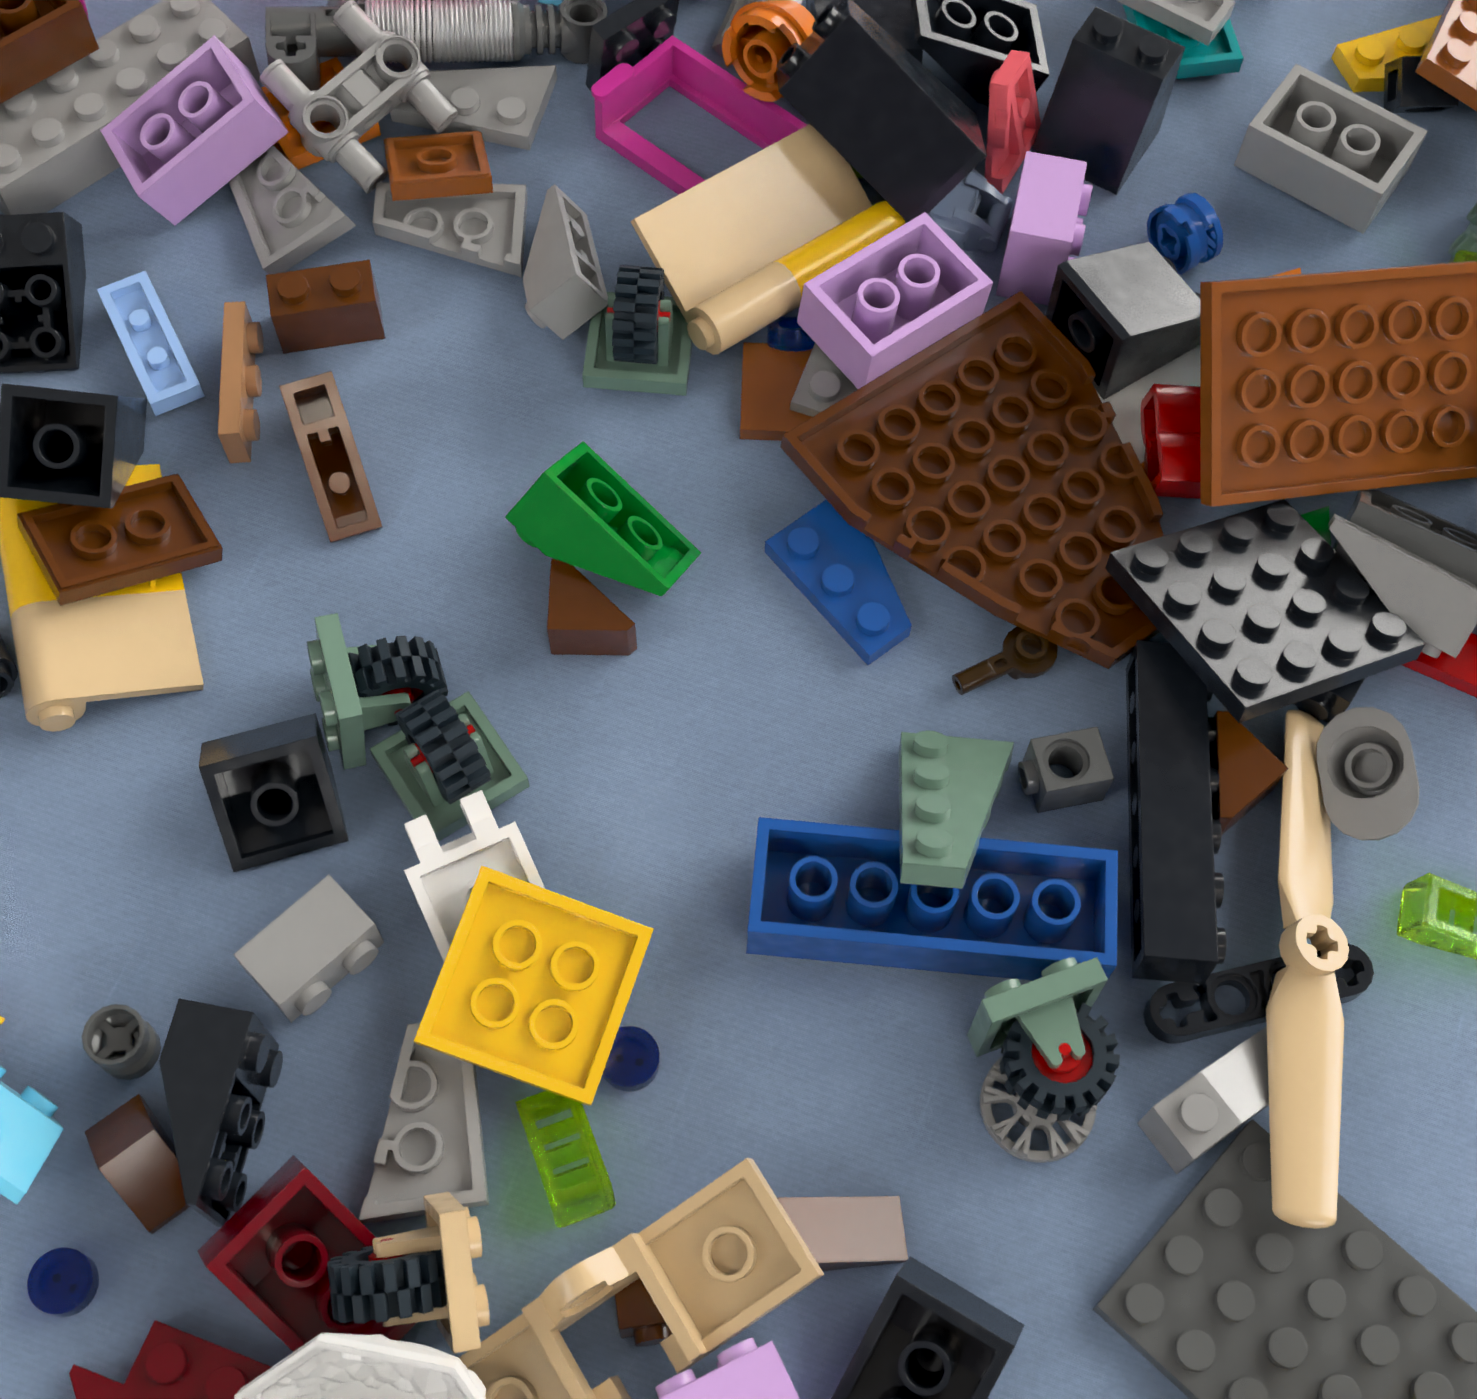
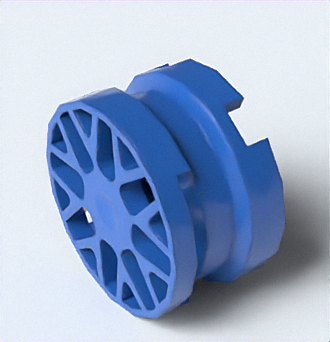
M1186 193L1178 197L1175 205L1164 204L1149 214L1147 220L1149 242L1162 256L1172 261L1178 274L1182 275L1192 270L1198 263H1205L1220 254L1223 247V231L1220 220L1214 208L1199 194Z

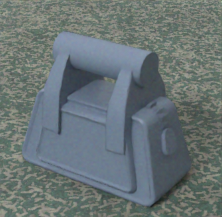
M973 169L928 215L962 250L993 252L999 244L1013 206V201L1010 197L1002 195L992 184L987 182L983 175Z

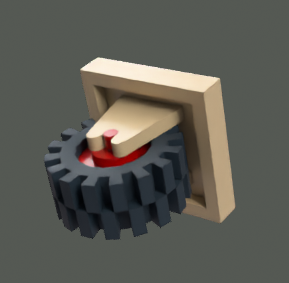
M450 1192L423 1196L427 1228L372 1239L373 1246L363 1247L361 1251L342 1253V1256H335L330 1259L331 1261H328L334 1320H339L341 1323L354 1321V1324H364L376 1319V1323L383 1322L384 1327L436 1320L438 1329L453 1353L481 1349L479 1327L490 1324L486 1288L484 1284L478 1285L472 1267V1259L482 1257L481 1231L477 1216L470 1217L468 1207H463Z

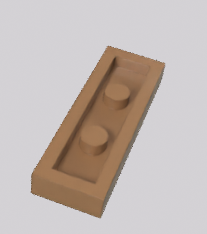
M245 301L224 302L218 437L230 463L251 462L252 441H259L260 420L257 410L253 409L254 397H260L262 394L261 373L259 366L255 365V354L263 353L264 341L260 322H252Z

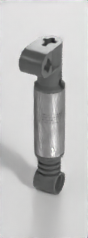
M519 0L356 1L357 5L382 31L389 30L396 35L407 37L413 41L419 49L420 61L423 63L426 62V58L429 63H431L432 59L435 63H440L441 61L443 63L446 61L448 63L450 61L453 63L455 61L458 63L462 61L464 63L465 60L467 62L470 60L472 62L476 61L477 63L479 61L483 63L484 60L486 62L489 60L491 62L494 60L496 62L499 60L501 62L503 60L505 62L508 60L512 62L520 61L524 55H531V48H536V54H543V48L548 49V54H555V48H559L560 54L567 60L579 64H588L591 28L594 24L606 18L608 14L606 4L602 0H564L561 4H558V10H554L553 4H546V10H542L541 4H535L534 11H530L529 4H522ZM341 6L265 7V46L268 66L275 60L281 59L310 91L320 89V57H358L362 52L333 23V17Z

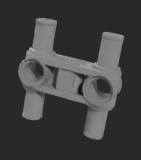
M349 0L337 10L333 17V23L362 52L360 56L319 90L310 91L281 59L272 62L262 72L260 82L289 111L288 118L290 119V124L300 133L301 143L305 149L312 155L321 157L325 161H330L331 163L338 162L368 194L376 189L377 182L384 181L388 171L358 141L364 133L401 102H409L437 133L442 132L455 120L458 110L429 81L431 77L429 69L420 61V52L415 43L409 38L396 35L389 30L382 31L354 0ZM389 61L399 62L405 66L406 71L398 73L391 71L386 67L385 63ZM324 120L334 125L336 130L331 133H322L316 130L312 123Z

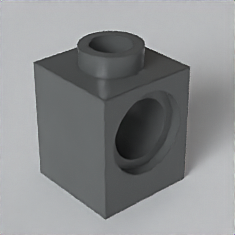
M1098 727L1031 739L1023 761L1018 763V776L1022 791L1026 796L1032 795L1037 813L1103 801L1114 780ZM1054 764L1063 765L1071 770L1074 777H1059L1052 772L1049 766Z

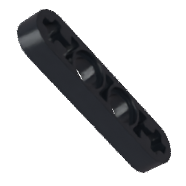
M1349 943L1348 958L1341 968H1351L1355 976L1347 984L1342 977H1336L1341 1004L1356 999L1372 983L1374 975L1373 965L1368 955L1359 947ZM1317 950V957H1320L1321 952ZM1282 957L1211 973L1205 984L1173 982L1164 985L1146 1003L1143 1013L1145 1025L1155 1038L1170 1044L1182 1043L1266 1022V1007L1272 990V975L1285 968L1286 965ZM1222 985H1230L1237 988L1245 998L1246 1006L1244 1012L1239 1015H1230L1223 1012L1215 1002L1214 994L1216 988ZM1196 992L1200 993L1201 1010L1187 1014L1180 1022V1027L1176 1026L1172 1018L1162 1019L1160 1012L1167 1005V1000L1171 1001L1175 1009H1182L1193 1006L1199 999Z

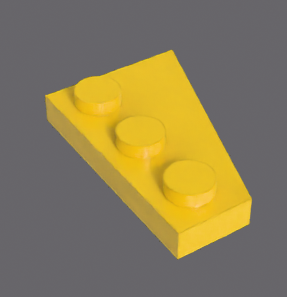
M1442 15L1337 44L1331 59L1353 92H1384L1385 64L1402 56H1423Z

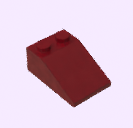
M294 1155L197 1251L205 1267L293 1352L321 1333L381 1334L390 1340L400 1341L416 1324L410 1323L384 1327L383 1322L376 1323V1319L364 1324H354V1321L341 1323L339 1320L333 1319L328 1261H331L330 1259L335 1256H342V1253L361 1251L363 1247L373 1246L372 1239L376 1237Z

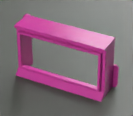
M673 35L634 67L627 63L618 64L591 87V94L595 98L596 138L678 195L705 181V179L624 125L625 122L669 86L762 149L807 126L806 123L776 103L761 101L748 95L743 90L747 84Z

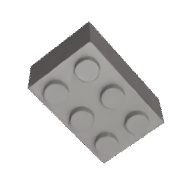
M1295 64L1249 124L1234 166L1364 234L1408 172L1428 131Z

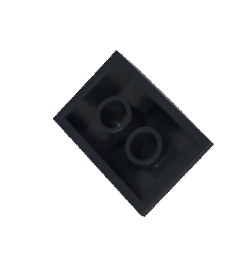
M910 0L916 43L977 103L989 107L990 79L994 71L1001 67L1011 50L1030 52L1036 92L1050 75L1036 4L1024 0Z
M910 1256L896 1274L831 1399H987L1016 1346L1024 1324Z

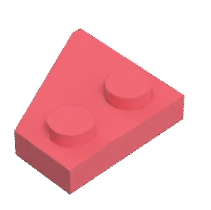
M1017 50L1010 51L1001 67L992 74L989 83L985 178L988 183L992 184L1002 194L1025 159L1026 151H1029L1033 146L1041 125L1030 52Z

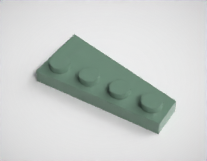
M930 730L918 733L901 732L899 745L900 883L963 889L979 847L982 830L987 826L995 797H998L1004 773L1008 771L1011 763L1014 742L945 736L942 733Z

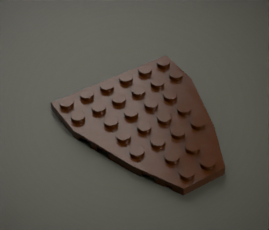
M1022 291L1009 297L783 435L780 445L782 450L849 525L994 616L1048 639V641L1107 669H1110L1132 653L1137 640L1149 641L1160 633L1105 569L1110 552L1164 536L1159 522L1163 516L1159 499L1131 443H1122L1112 423L1116 417L1113 407L1109 401L1102 403L1092 384L1096 374L1090 362Z

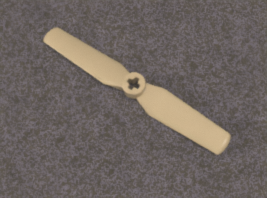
M1288 710L1285 715L1283 764L1288 767V770L1282 777L1278 888L1283 929H1285L1280 937L1279 949L1286 967L1276 973L1266 1007L1272 1210L1274 1215L1284 1222L1303 1228L1319 1229L1328 1228L1334 1225L1337 1220L1344 1017L1334 971L1340 969L1347 961L1349 947L1344 932L1331 919L1333 908L1331 822L1324 806L1317 766V742L1325 726L1306 712ZM1307 938L1311 940V944H1307ZM1317 950L1321 952L1320 957H1317Z

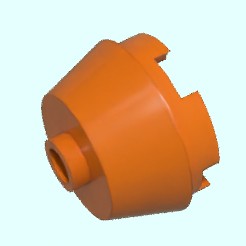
M793 0L753 2L743 6L736 12L730 27L724 33L722 54L726 67L728 68L733 64L738 76L747 84L743 90L748 95L766 102H775L780 98H785L778 91V61L792 44L798 43L801 45L813 32L812 25L815 18L803 5Z

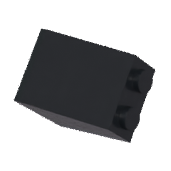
M1095 7L1072 39L1031 152L1085 161L1087 166L1084 180L1117 195L1160 130L1185 47Z
M1150 242L1066 260L1058 265L1045 316L1090 362L1096 374L1092 384L1103 400L1201 344L1200 294L1194 292L1177 273L1172 261L1162 256Z
M2 383L0 402V497L113 508L144 452L147 399Z

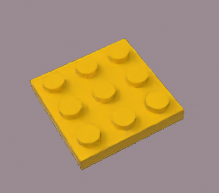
M481 866L418 1028L414 1043L590 1106L592 1105L654 929Z

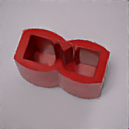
M1153 384L1141 402V433L1145 446L1144 471L1156 495L1159 497L1201 499V386Z

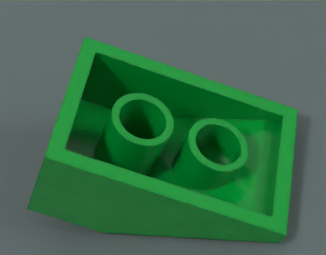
M584 441L544 471L505 516L516 528L519 537L528 545L538 548L545 556L661 597L701 554L691 542Z

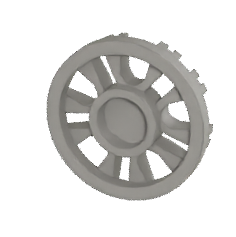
M1002 1056L989 1070L980 1092L981 1116L990 1136L1006 1152L1029 1162H1053L1072 1154L1082 1145L1091 1132L1097 1106L1094 1105L1084 1115L1081 1127L1069 1120L1057 1121V1114H1049L1047 1119L1037 1117V1108L1029 1105L1024 1110L1017 1104L1020 1099L1017 1092L1011 1095L992 1088L995 1080L1005 1084L1008 1079L1006 1074H1001L1000 1072ZM1007 1103L1011 1105L1014 1116L996 1123L991 1104ZM1019 1121L1027 1128L1015 1143L1006 1135L1016 1122ZM1056 1121L1071 1139L1067 1144H1064L1052 1126ZM1032 1130H1043L1047 1134L1049 1150L1037 1151L1029 1149Z

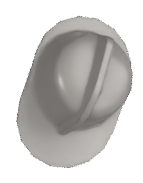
M1355 707L1337 714L1323 728L1317 742V766L1324 806L1330 821L1343 834L1358 840H1382L1397 834L1412 820L1419 805L1420 786L1413 749L1404 726L1390 713L1374 707Z

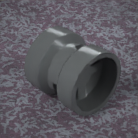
M113 1004L102 1007L92 1014L84 1025L82 1033L83 1049L90 1059L117 1079L131 1080L142 1077L153 1068L159 1058L161 1044L158 1034L136 1010L127 1005Z

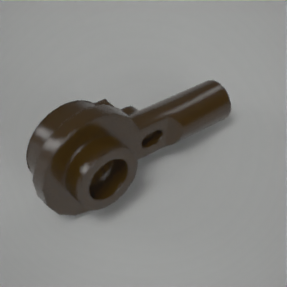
M1017 626L1008 632L1005 637L1001 653L952 675L953 684L958 693L963 695L1006 674L1015 680L1021 677L1035 678L1044 675L1052 668L1057 659L1058 646L1048 641V639Z

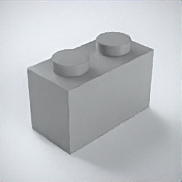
M328 874L233 955L246 973L292 1023L301 1014L304 1016L310 1015L323 1006L332 993L331 988L348 973L355 975L368 967L376 958L379 951L377 948L384 943V940L376 924Z

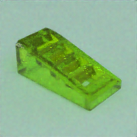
M1427 873L1407 883L1403 887L1397 935L1424 946L1477 959V935L1473 934L1475 916L1477 917V892L1431 873ZM1450 910L1455 911L1453 925L1449 924Z
M548 1091L515 1101L556 1226L559 1228L565 1227L614 1208L616 1201L613 1187L582 1103ZM570 1109L572 1117L539 1129L537 1128L536 1121ZM578 1133L579 1139L545 1151L544 1145ZM585 1157L588 1163L555 1175L553 1174V1169Z

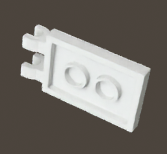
M482 790L460 799V807L472 833L445 845H439L426 814L404 823L405 830L420 861L419 864L404 870L443 961L446 959L481 866L545 888L516 822L498 828Z

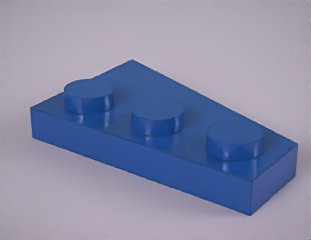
M827 499L765 541L764 552L867 665H870L910 636L912 625L873 539L849 525Z

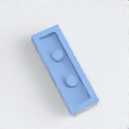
M146 271L98 288L99 296L155 416L205 397Z

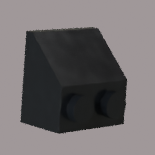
M316 713L202 743L199 770L233 872L349 841L332 765Z

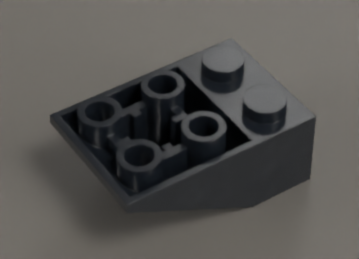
M65 212L0 215V374L79 369L86 282L82 224Z
M179 998L159 1063L185 1203L217 1227H222L229 1220L230 1213H236L243 1203L247 1188V1175L242 1173L249 1149H256L261 1141L265 1126V1113L260 1110L267 1087L274 1088L279 1079L283 1054L281 1051H278L279 1044L253 1012Z

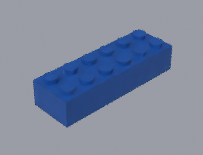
M758 817L746 954L1011 979L1017 978L1032 981L1043 977L1041 972L1046 967L1060 960L1074 957L1079 964L1097 957L1107 979H1109L1117 967L1118 850L980 838L979 847L963 889L900 883L899 830Z

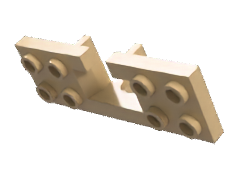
M746 1158L641 1232L630 1233L613 1246L563 1272L546 1287L538 1298L521 1309L523 1312L521 1315L481 1342V1349L467 1351L459 1359L465 1364L467 1370H472L480 1378L486 1388V1399H631L618 1375L609 1377L591 1389L560 1332L640 1278L672 1332V1335L664 1339L660 1344L676 1372L680 1373L822 1277L824 1273L754 1160Z

